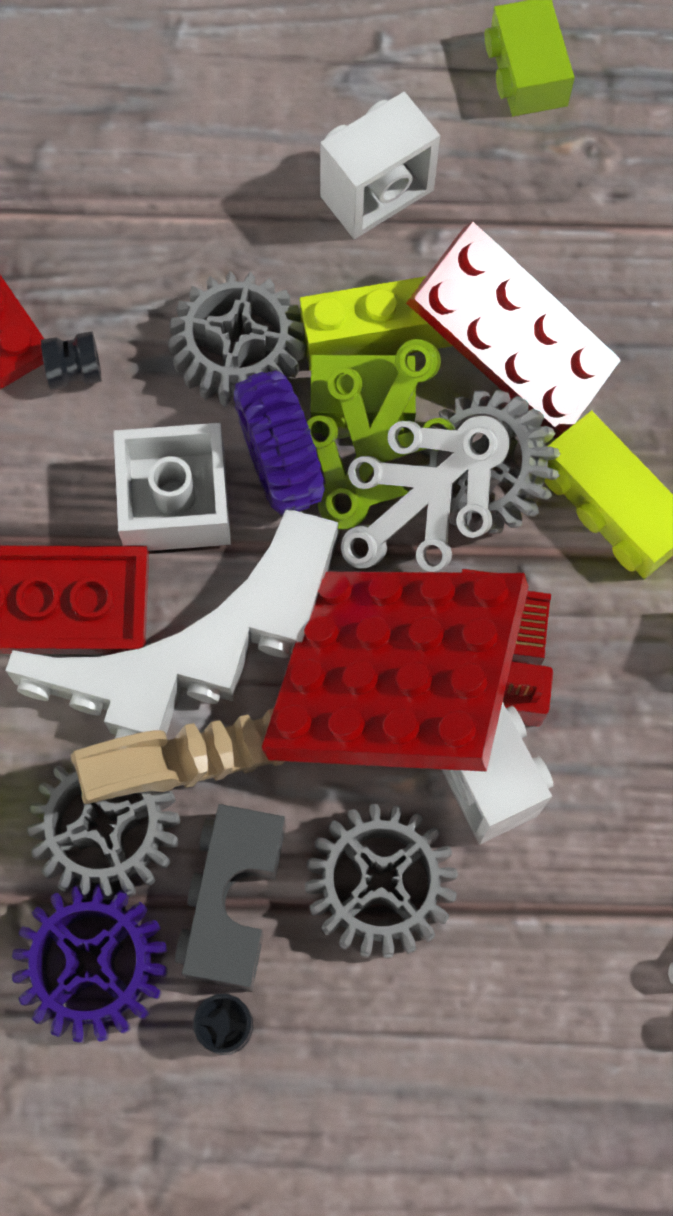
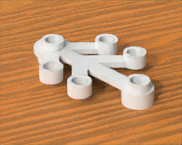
M472 417L466 420L458 430L421 428L412 421H400L390 428L388 443L397 453H413L419 448L454 452L438 467L382 463L373 456L358 457L352 461L349 466L348 475L352 484L358 488L367 489L379 484L414 488L373 524L357 526L346 532L341 542V552L347 563L353 567L363 569L381 562L387 552V540L428 505L425 541L417 548L416 560L422 569L429 572L445 568L452 558V551L447 543L452 484L467 471V506L463 507L457 515V527L463 535L471 538L488 532L492 525V515L488 510L491 469L503 462L509 450V436L505 427L492 417ZM404 427L411 429L414 434V441L408 448L403 447L398 441L399 431ZM478 433L485 434L489 439V448L484 454L477 453L472 447V440ZM364 462L369 463L374 469V477L370 482L363 481L359 476V468ZM471 510L479 512L483 518V525L477 531L470 529L466 524V516ZM357 538L364 539L368 544L369 550L365 557L358 556L353 549V544ZM430 545L437 546L442 552V560L438 565L431 564L426 558V550Z

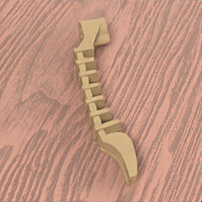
M274 708L269 709L261 719L253 721L249 715L240 716L232 726L224 727L220 720L212 721L202 733L199 732L194 723L187 724L174 739L170 740L167 739L166 732L153 730L116 738L74 751L71 754L73 764H75L83 804L139 792H166L180 785L188 788L194 786L198 781L214 778L217 781L224 779L231 773L243 771L246 774L253 772L257 767L272 763L274 766L282 765L285 761L268 760L261 748Z

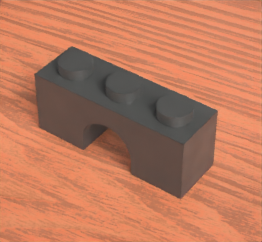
M218 804L215 819L206 817L199 848L200 851L208 852L204 873L194 872L187 902L188 906L196 907L191 930L182 928L175 955V963L184 964L182 975L186 979L253 992L264 934L262 929L243 926L233 921L226 912V897L231 887L243 878L256 876L272 880L276 879L286 829L285 816Z

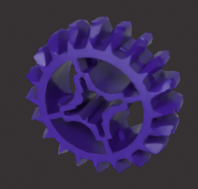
M275 370L268 373L260 372L248 376L247 380L236 383L233 398L236 404L235 409L238 414L239 424L255 472L270 506L280 515H283L286 510L291 509L300 512L309 509V505L321 502L325 490L323 485L324 478L320 470L321 464L317 457L316 447L313 443L304 411H302L298 397L294 394L292 385L288 382L287 377L280 371Z
M97 884L93 890L92 901L88 902L81 894L80 885L72 888V905L68 906L65 899L59 893H55L51 896V903L57 912L49 916L47 912L39 907L32 911L34 918L41 922L42 925L37 932L29 927H21L19 935L31 941L32 944L30 950L14 949L12 958L21 962H28V969L13 973L12 981L16 984L32 983L33 987L24 991L18 1000L23 1006L33 1005L38 1001L42 1002L32 1016V1020L36 1024H42L53 1014L56 1015L51 1025L50 1033L52 1035L61 1037L66 1032L70 1022H72L74 1042H85L89 1025H93L96 1039L104 1042L109 1038L107 1022L113 1020L119 1032L126 1034L131 1028L124 1013L131 1009L141 1019H145L149 1015L146 1007L137 1001L143 993L152 999L158 1000L162 991L153 985L147 984L149 976L166 977L168 968L161 964L151 963V957L161 956L167 953L168 949L164 942L148 943L147 939L156 935L161 929L156 920L138 925L147 912V908L143 903L139 902L133 905L127 912H124L129 897L123 890H119L114 895L110 904H107L103 900L104 897L100 884ZM90 917H102L116 921L108 931L104 929L96 937L88 940L79 939L66 928L78 920ZM130 934L136 952V965L132 980L127 986L115 972L114 960L119 950L123 947L122 941ZM55 941L65 954L66 965L64 971L57 979L59 984L51 990L46 974V961L50 947ZM72 944L82 951H88L93 955L96 949L102 951L97 961L102 967L101 971L109 977V983L96 974L94 976L86 971L85 978L80 977L79 973L84 965L79 959L80 955L72 949ZM94 985L102 987L115 999L111 1004L93 1011H76L64 1005L73 994L78 996L85 988Z

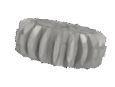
M231 271L226 276V283L218 284L214 278L209 276L206 281L207 290L205 292L192 286L189 292L191 302L179 301L176 307L178 317L171 318L169 324L170 333L173 335L168 340L169 351L175 356L173 358L175 370L178 373H185L183 376L185 385L189 389L200 386V396L205 401L217 392L219 393L220 404L226 407L231 400V396H234L236 383L247 380L248 376L260 372L268 373L277 370L286 377L296 378L299 372V363L297 361L303 360L306 354V347L303 344L304 326L300 322V308L298 305H290V295L286 289L275 293V286L270 278L258 286L256 285L255 276L251 271L245 277L244 282H237L235 275ZM254 314L266 320L277 333L268 331L267 326L255 323L251 315ZM243 327L244 334L240 336L241 328ZM235 343L234 351L232 353L231 344ZM197 345L208 347L210 353L220 355L223 358V366L207 359L200 352ZM252 362H258L254 365L246 367L248 364Z
M482 390L474 391L472 402L465 397L455 398L456 413L447 409L438 411L440 418L449 420L454 425L455 430H458L466 420L472 417L489 416L498 420L508 433L509 450L507 456L501 464L496 466L503 470V472L491 470L489 495L496 485L502 482L509 483L513 487L505 496L488 504V510L492 515V525L488 532L493 534L502 533L505 523L510 528L522 526L521 512L532 517L539 514L534 498L538 497L548 500L552 497L550 490L543 487L545 478L554 480L560 476L557 470L547 467L548 460H554L561 454L559 449L545 446L556 433L553 428L548 426L539 427L544 419V414L537 409L528 411L529 403L526 399L516 396L510 400L509 393L500 390L495 391L492 397H490L488 392ZM444 425L441 428L435 426L431 427L434 429H446ZM485 434L479 440L472 442V447L477 453L484 454L489 448V439ZM518 442H520L522 450L521 468L517 465L514 458ZM432 449L420 451L421 454L430 457V464L423 465L429 467H438L454 453ZM468 471L461 476L460 480L457 479L452 484L449 522L454 526H457L456 518L459 511L467 506ZM471 510L466 516V524L470 529L477 531L483 525V518L479 512Z
M61 766L55 767L53 773L61 783L56 788L47 783H41L38 790L49 801L47 805L32 803L29 808L32 815L44 819V822L35 823L27 827V834L31 838L45 839L31 849V854L36 860L50 858L41 870L44 876L51 879L63 872L58 888L65 893L71 891L80 880L79 889L86 901H90L92 898L93 890L97 884H100L105 902L112 901L115 895L114 884L118 883L121 884L122 890L128 897L134 896L136 889L131 879L138 874L147 885H152L155 882V878L151 871L146 868L152 861L162 868H167L170 864L168 857L158 851L159 846L172 848L178 845L177 836L163 831V828L174 827L180 824L178 813L171 811L162 812V810L170 807L176 801L173 792L166 791L155 794L157 791L139 792L137 794L143 800L130 804L128 800L116 804L105 800L85 804L79 819L67 825V831L61 834V823L64 813L75 797L80 793L82 796L77 772L68 775ZM95 803L111 821L117 820V825L110 824L113 828V832L109 834L113 848L97 830H91L92 826H98L95 822V819L99 817ZM149 816L145 839L135 854L127 860L123 844L125 836L131 829L140 825V819ZM76 846L80 850L92 846L99 847L108 858L111 867L92 869L80 866L71 861L65 851Z
M378 804L370 805V822L366 823L362 822L360 814L356 809L348 811V822L352 828L349 831H346L339 822L332 821L329 824V831L337 840L335 844L320 837L315 841V848L327 857L326 860L311 858L307 860L306 864L307 870L322 875V879H312L305 883L306 893L324 894V898L310 905L312 915H321L329 910L332 914L322 925V931L329 935L340 925L344 927L346 931L341 936L339 946L343 949H347L351 945L355 935L363 938L360 955L366 958L371 954L373 941L382 942V954L385 959L393 957V940L400 939L402 947L407 954L414 952L416 945L411 933L415 930L422 939L430 942L435 937V933L426 920L430 918L437 923L445 924L449 918V914L437 906L436 902L454 903L457 896L455 891L440 886L441 883L451 882L458 876L457 869L451 867L439 868L438 865L451 857V848L444 846L434 851L430 848L438 839L440 831L433 827L423 836L419 835L417 830L421 825L423 817L418 813L411 817L408 826L400 824L402 808L397 805L392 807L389 821L380 820ZM370 838H389L399 841L407 847L403 850L400 849L392 856L381 857L371 852L367 846L363 847L359 842ZM346 853L353 861V867L359 873L361 882L351 892V896L341 904L334 887V873L340 859ZM418 859L422 862L427 876V894L419 910L410 901L411 896L405 890L402 882V877ZM398 866L390 883L391 886L395 887L394 893H388L386 889L381 887L374 892L371 890L365 895L368 884H371L372 876L367 875L369 868L371 870L374 869L381 875L388 870L391 872ZM381 904L391 909L395 915L398 913L404 921L391 926H374L366 924L354 916L371 905Z

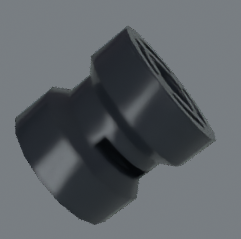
M93 331L78 333L73 340L62 341L58 337L41 340L43 362L50 390L66 388L72 381L81 380L85 384L102 382L100 361Z
M228 993L215 994L206 998L198 1006L193 1018V1030L197 1040L207 1050L218 1055H233L241 1051L250 1042L254 1031L253 1017L248 1007L238 997Z

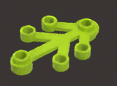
M413 339L405 342L399 348L395 358L396 368L399 373L371 426L360 394L362 379L359 373L351 368H339L331 373L328 378V389L333 397L340 400L356 452L354 460L358 457L373 456L383 463L412 454L395 452L388 443V432L399 421L418 383L432 379L440 368V354L432 343L421 339ZM415 350L421 351L426 358L425 366L417 372L411 370L407 364L409 354ZM342 374L350 375L354 381L352 391L346 395L338 390L336 384L337 379ZM325 415L314 416L307 421L326 480L322 500L318 502V509L322 518L338 522V529H350L359 525L367 517L371 505L405 496L410 491L406 486L379 484L372 488L361 489L353 485L349 479L348 472L346 473L335 443L338 436L336 422L331 417ZM445 418L430 419L423 426V428H431L439 423L444 425L447 430H455L454 425ZM319 421L326 423L330 430L329 437L323 442L318 441L313 435V427ZM412 431L398 435V441L403 447L408 448L412 445L414 441ZM419 448V449H418L417 451H415V452H418V451H421V450H425V449H427V448ZM364 462L359 468V476L365 482L368 481L374 470L369 463ZM339 493L348 495L352 501V507L347 513H342L335 507V498Z

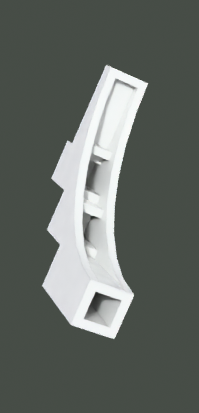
M291 509L286 510L270 547L248 579L217 609L177 634L140 649L101 657L54 658L13 650L5 671L14 684L18 685L17 691L30 698L48 701L51 694L69 699V706L75 710L96 716L101 714L102 709L107 710L104 723L110 733L116 735L115 739L153 730L164 731L167 735L181 688L188 689V696L205 703L217 704L219 698L233 702L251 642L259 644L258 649L266 654L288 658L289 654L293 651L295 642L303 641L305 626L310 621L319 594L318 590L321 581L329 570L337 544L338 522Z

